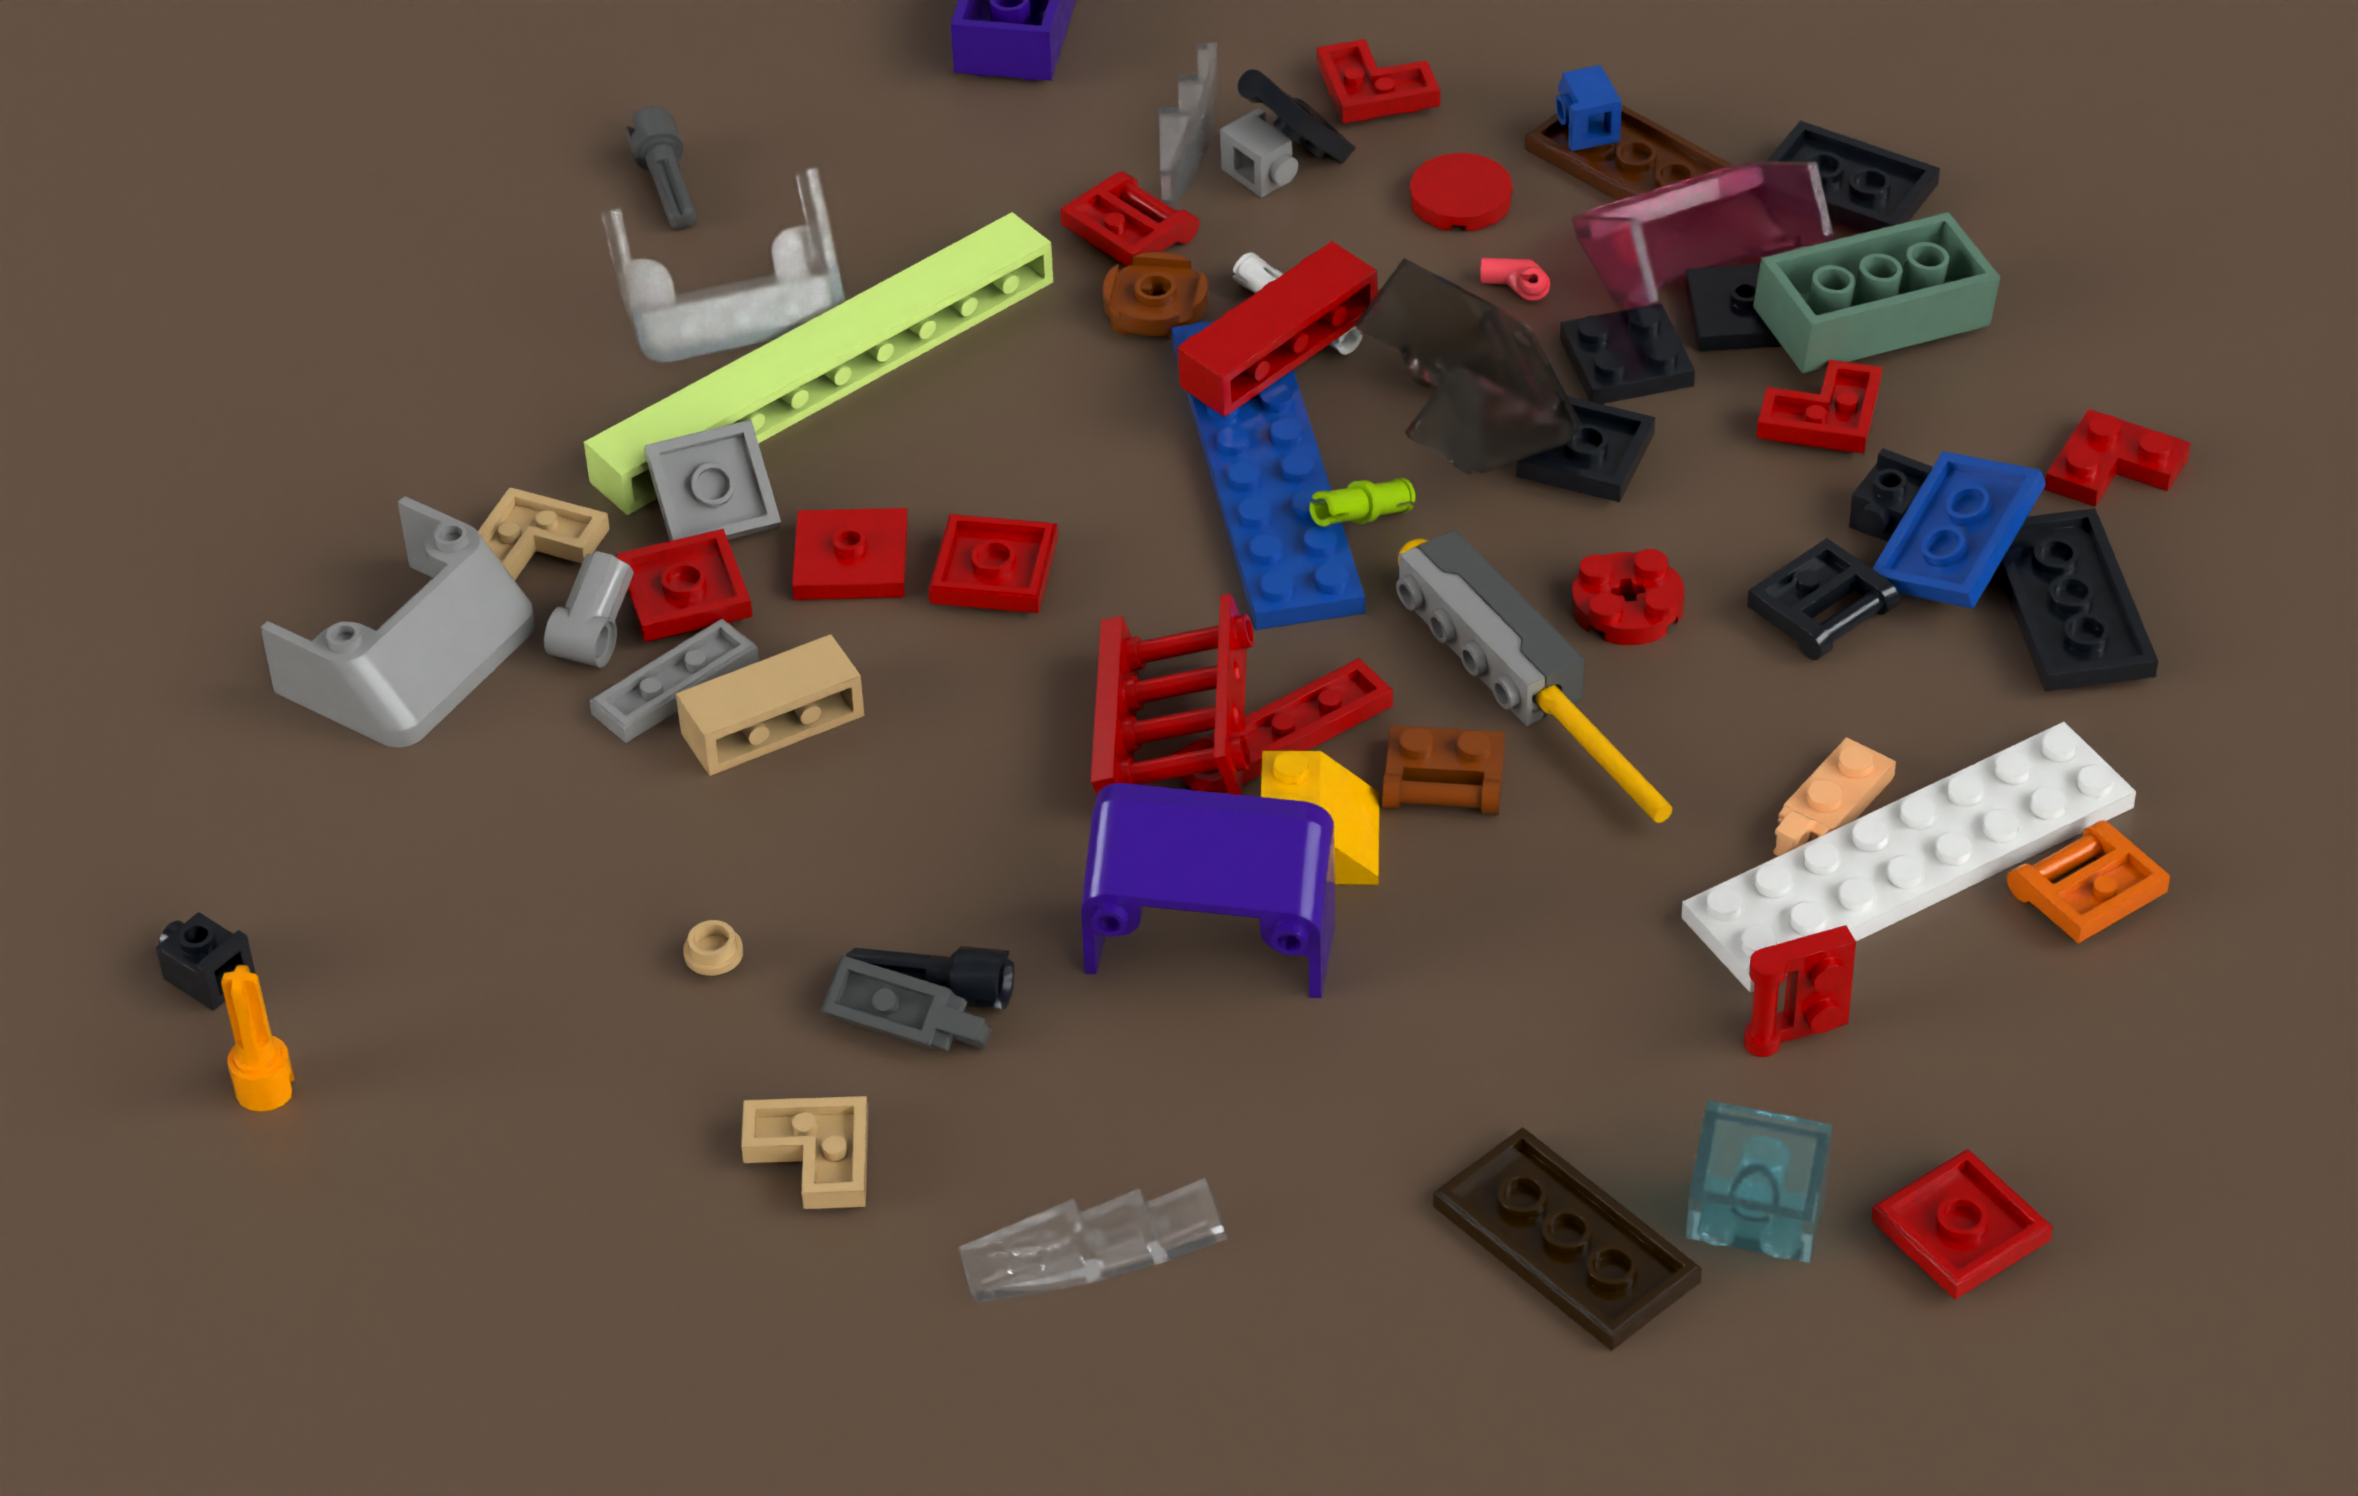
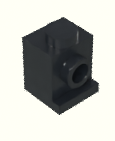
M1882 448L1878 453L1876 465L1852 494L1849 527L1888 542L1933 467Z
M200 912L195 914L186 923L176 920L168 924L160 935L159 945L156 946L163 979L213 1011L225 1002L221 985L224 973L235 971L237 965H245L249 967L250 973L256 974L247 935L239 930L233 934ZM221 966L224 967L223 970H221L218 974L215 975V971L218 968H220Z

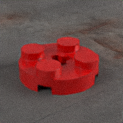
M1645 549L1638 553L1593 554L1582 559L1579 573L1573 581L1572 613L1579 626L1588 633L1589 625L1596 630L1604 632V641L1618 645L1646 644L1667 634V626L1677 620L1678 624L1683 616L1685 589L1681 577L1676 570L1668 565L1667 556L1659 550ZM1622 595L1636 596V601L1626 602Z

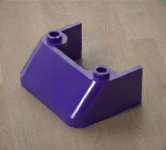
M1115 783L1103 787L1097 793L1091 816L1081 906L1085 973L1097 974L1106 936H1123L1132 933L1138 928L1143 912L1142 906L1260 918V933L1268 946L1285 955L1309 956V997L1321 998L1335 931L1334 821L1331 815L1319 805L1305 801L1127 783Z

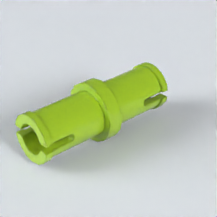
M1396 478L1392 481L1374 484L1369 480L1353 481L1344 489L1317 491L1314 493L1312 498L1319 502H1310V514L1314 522L1321 527L1347 521H1353L1357 524H1368L1377 520L1378 516L1407 513L1412 510L1413 506L1407 502H1415V490L1410 481L1405 478Z

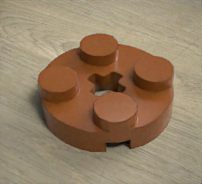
M1167 252L1138 254L1132 256L1133 265L1124 267L1119 271V265L1117 264L1109 270L1104 278V309L1111 319V328L1121 335H1166L1172 338L1171 327L1196 323L1203 317L1208 307V280L1202 270L1200 275L1192 270L1191 261L1178 254ZM1153 292L1163 293V295L1152 296Z

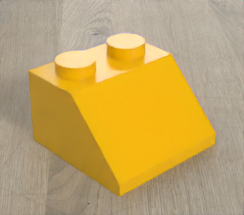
M1262 751L1261 797L1314 803L1324 808L1331 815L1334 821L1335 884L1378 885L1379 791L1322 751Z

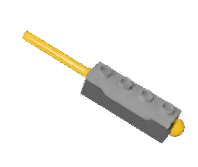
M1456 529L1430 541L1414 539L1407 542L1400 550L1398 556L1399 580L1396 583L1397 593L1403 605L1410 611L1414 610L1429 625L1434 637L1440 643H1446L1461 658L1465 669L1472 676H1478L1493 691L1501 707L1506 710L1510 709L1525 726L1541 720L1543 716L1553 715L1654 822L1661 823L1667 820L1673 810L1669 802L1574 705L1583 700L1584 658Z

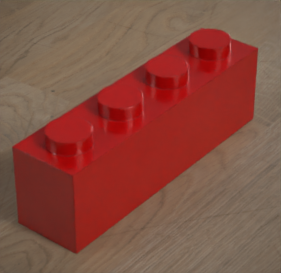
M1329 242L1312 255L1306 256L1299 264L1276 280L1267 283L1260 291L1247 300L1229 309L1222 317L1199 333L1190 336L1183 344L1178 346L1180 387L1223 417L1228 416L1378 311L1377 270L1335 242Z

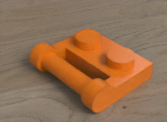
M2099 820L2085 828L2083 837L2034 865L2024 863L2007 874L2009 889L2019 901L2024 903L2030 901L2078 944L2167 893L2170 875L2105 820ZM2093 857L2097 858V860H2095L2094 862L2088 864L2087 866L2081 868L2080 870L2074 872L2073 874L2067 876L2055 884L2052 883L2053 880L2066 874L2067 872L2092 859Z

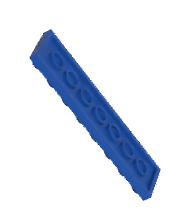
M1215 321L1171 327L1172 345L1177 362V347L1183 344L1190 336L1199 333ZM1294 370L1226 417H1223L1186 391L1255 630L1364 614L1365 595L1342 522L1321 527L1314 522L1310 514V502H1319L1315 501L1312 495L1317 491L1332 490Z

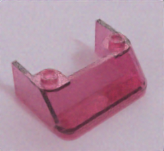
M1754 161L1741 163L1588 210L1571 218L1576 239L1611 298L1615 302H1625L1626 309L1658 302L1657 292L1665 288L1664 283L1685 277L1686 268L1717 267L1745 257H1767L1792 251L1801 246H1812L1835 240L1817 162Z

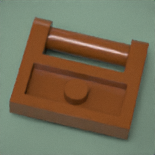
M1390 725L1386 768L1383 779L1382 808L1400 809L1401 804L1481 808V814L1499 815L1505 732Z

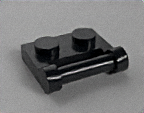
M1251 69L1240 77L1238 81V92L1240 95L1252 103H1262L1275 112L1278 117L1274 120L1273 124L1294 142L1299 141L1318 158L1321 159L1327 152L1344 163L1356 147L1310 105L1284 92L1257 69Z
M1826 538L1749 589L1747 607L1797 641L1800 650L1807 658L1818 660L1832 650L1834 641L1876 613L1884 615L1896 607L1899 603V594L1889 580ZM1854 590L1862 595L1821 624L1812 619Z

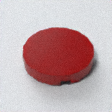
M1470 153L1443 154L1427 160L1415 170L1410 181L1412 210L1422 221L1442 230L1452 231V225H1465V231L1483 229L1496 224L1510 209L1513 195L1510 174L1500 163L1483 155Z

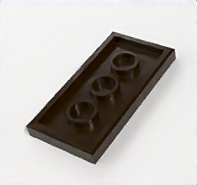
M1524 1127L1433 1192V1207L1611 1351L1701 1283L1702 1268Z

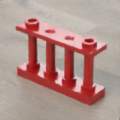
M1231 593L1220 595L1219 625L1141 641L1139 636H1131L1123 616L1101 620L1091 784L1096 795L1103 787L1110 784L1127 783L1143 785L1214 770L1220 771L1229 794L1242 795L1243 771L1250 769V753L1244 737L1247 648L1254 647V632L1249 616L1247 614H1239ZM1218 649V660L1215 666L1140 681L1138 679L1139 670L1145 669L1146 663ZM1216 689V706L1141 721L1136 720V712L1143 709L1144 703ZM1215 729L1214 747L1139 762L1134 761V751L1140 750L1143 743Z

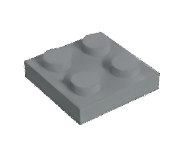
M751 420L645 445L644 454L670 541L719 529H724L727 539L731 540L779 528L781 519Z

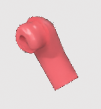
M1481 258V284L1508 285L1524 300L1529 301L1539 300L1549 292L1550 279L1544 270L1533 260Z

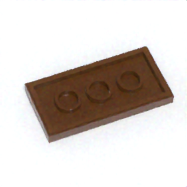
M1622 104L1619 142L1571 151L1568 146L1569 127L1560 123L1557 113L1525 135V150L1680 236H1683L1748 188L1749 173Z

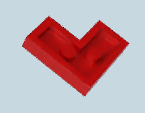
M1365 39L1317 47V65L1342 123L1367 121L1371 118L1399 113H1413L1422 109L1440 106V88L1427 60L1378 69Z
M1829 360L1821 394L1767 387L1757 424V438L1865 454L1881 386L1883 367Z
M2088 409L2047 471L2044 490L2096 507L2116 474L2168 491L2189 459L2191 442Z

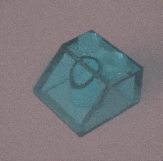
M1707 1100L1689 1193L1686 1238L1705 1241L1715 1246H1729L1764 1253L1779 1259L1788 1258L1810 1263L1825 1208L1833 1125Z

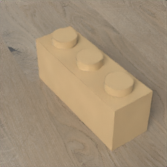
M832 634L676 693L681 734L709 776L865 716L861 675Z

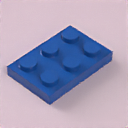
M1942 451L1872 569L1889 580L1900 594L1974 609L2046 485L2041 470Z

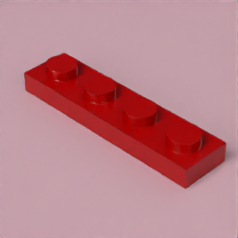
M1358 658L1245 716L1244 737L1250 753V769L1243 771L1242 784L1262 775V751H1308L1393 707V689ZM1215 732L1172 755L1214 747ZM1219 770L1180 777L1192 790L1216 793L1228 792Z

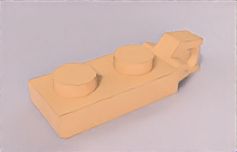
M1846 737L1784 804V807L1778 814V822L1780 824L1775 829L1777 840L1773 854L1780 856L1856 820L1893 780L1896 761Z

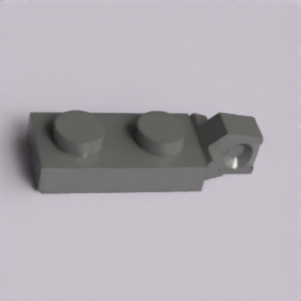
M841 956L820 1010L826 1017L933 1051L936 1048L949 1052L953 1040L985 1050L993 1029L992 1026L985 1023L986 1020L984 1018L964 1012L967 1005L966 999L956 996L949 988L847 956Z

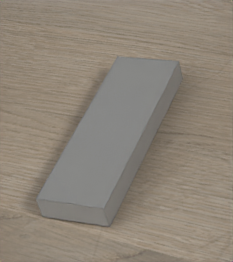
M721 618L590 699L591 715L625 743H628L678 711L676 693L759 661L758 648L753 642Z

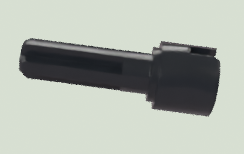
M960 946L949 957L854 948L846 954L847 957L949 988L956 996L966 999V1006L1003 1010L1008 1006L1012 996L1015 969L1014 962L1007 958L1009 957L1010 950Z

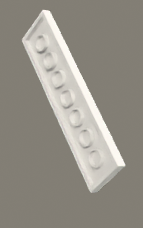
M2062 722L1683 901L1681 918L1751 993L1754 991V982L1749 976L1751 955L1755 951L1844 925L1848 927L1855 941H1859L2083 833L2085 828L2099 820H2110L2134 808L2136 791L2065 722Z

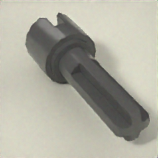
M650 106L642 108L633 114L632 121L635 129L630 126L625 127V134L634 160L639 167L649 171L653 177L670 226L676 230H681L685 225L692 226L697 216L680 172L678 160L681 158L684 150L675 120L669 110L663 107Z

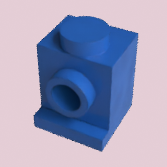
M1597 65L1563 72L1562 79L1558 84L1560 95H1557L1555 98V107L1560 123L1569 127L1568 146L1570 150L1577 151L1619 142L1622 101L1602 66Z

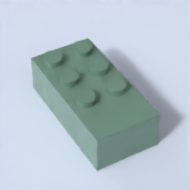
M1946 212L1761 258L1753 307L1800 371L1806 373L1826 368L1829 360L1849 362L1990 326L2001 277L1952 215Z

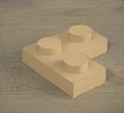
M509 487L478 532L509 574L516 580L536 551L583 563L585 555L593 554L610 530L608 513Z
M867 1096L744 1100L741 1142L743 1163L803 1161L801 1191L803 1209L866 1207Z

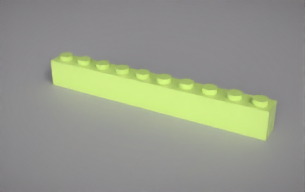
M1013 212L1007 214L584 441L589 482L621 511L629 515L657 499L644 454L645 445L747 420L752 421L757 441L760 443L1053 283L1051 242Z

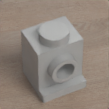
M1257 108L1220 129L1221 169L1262 198L1281 186L1288 184L1297 174L1299 164L1292 157V140L1280 130H1276L1266 123V112L1262 109Z

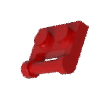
M1124 171L1113 174L1060 208L1062 226L1125 266L1133 265L1132 256L1147 252H1162L1177 241L1181 244L1190 242L1197 234L1200 224L1199 219L1187 210L1181 209L1177 211L1138 187L1137 180Z
M1846 925L1761 948L1751 955L1749 976L1754 982L1752 1020L1746 1025L1744 1032V1046L1749 1053L1758 1057H1768L1779 1050L1780 1043L1815 1033H1826L1836 1027L1848 1024L1856 941ZM1786 977L1784 1011L1777 1012L1779 985Z

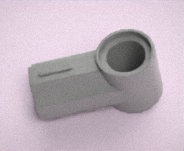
M599 551L585 555L565 607H557L548 620L544 635V648L548 655L598 668L604 667L609 662L617 638L615 619L634 574L629 564L622 562L611 554Z

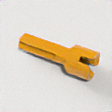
M237 965L235 971L224 973L221 979L235 1039V1045L228 1054V1068L235 1097L241 1106L257 1112L272 1111L283 1106L291 1099L292 1087L290 1082L295 1081L289 1052L284 1042L271 1034L258 975L250 973L248 966Z

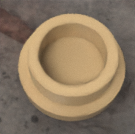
M708 920L694 926L688 934L683 946L684 960L692 971L701 975L715 976L727 973L734 969L743 957L742 940L733 928L723 921Z

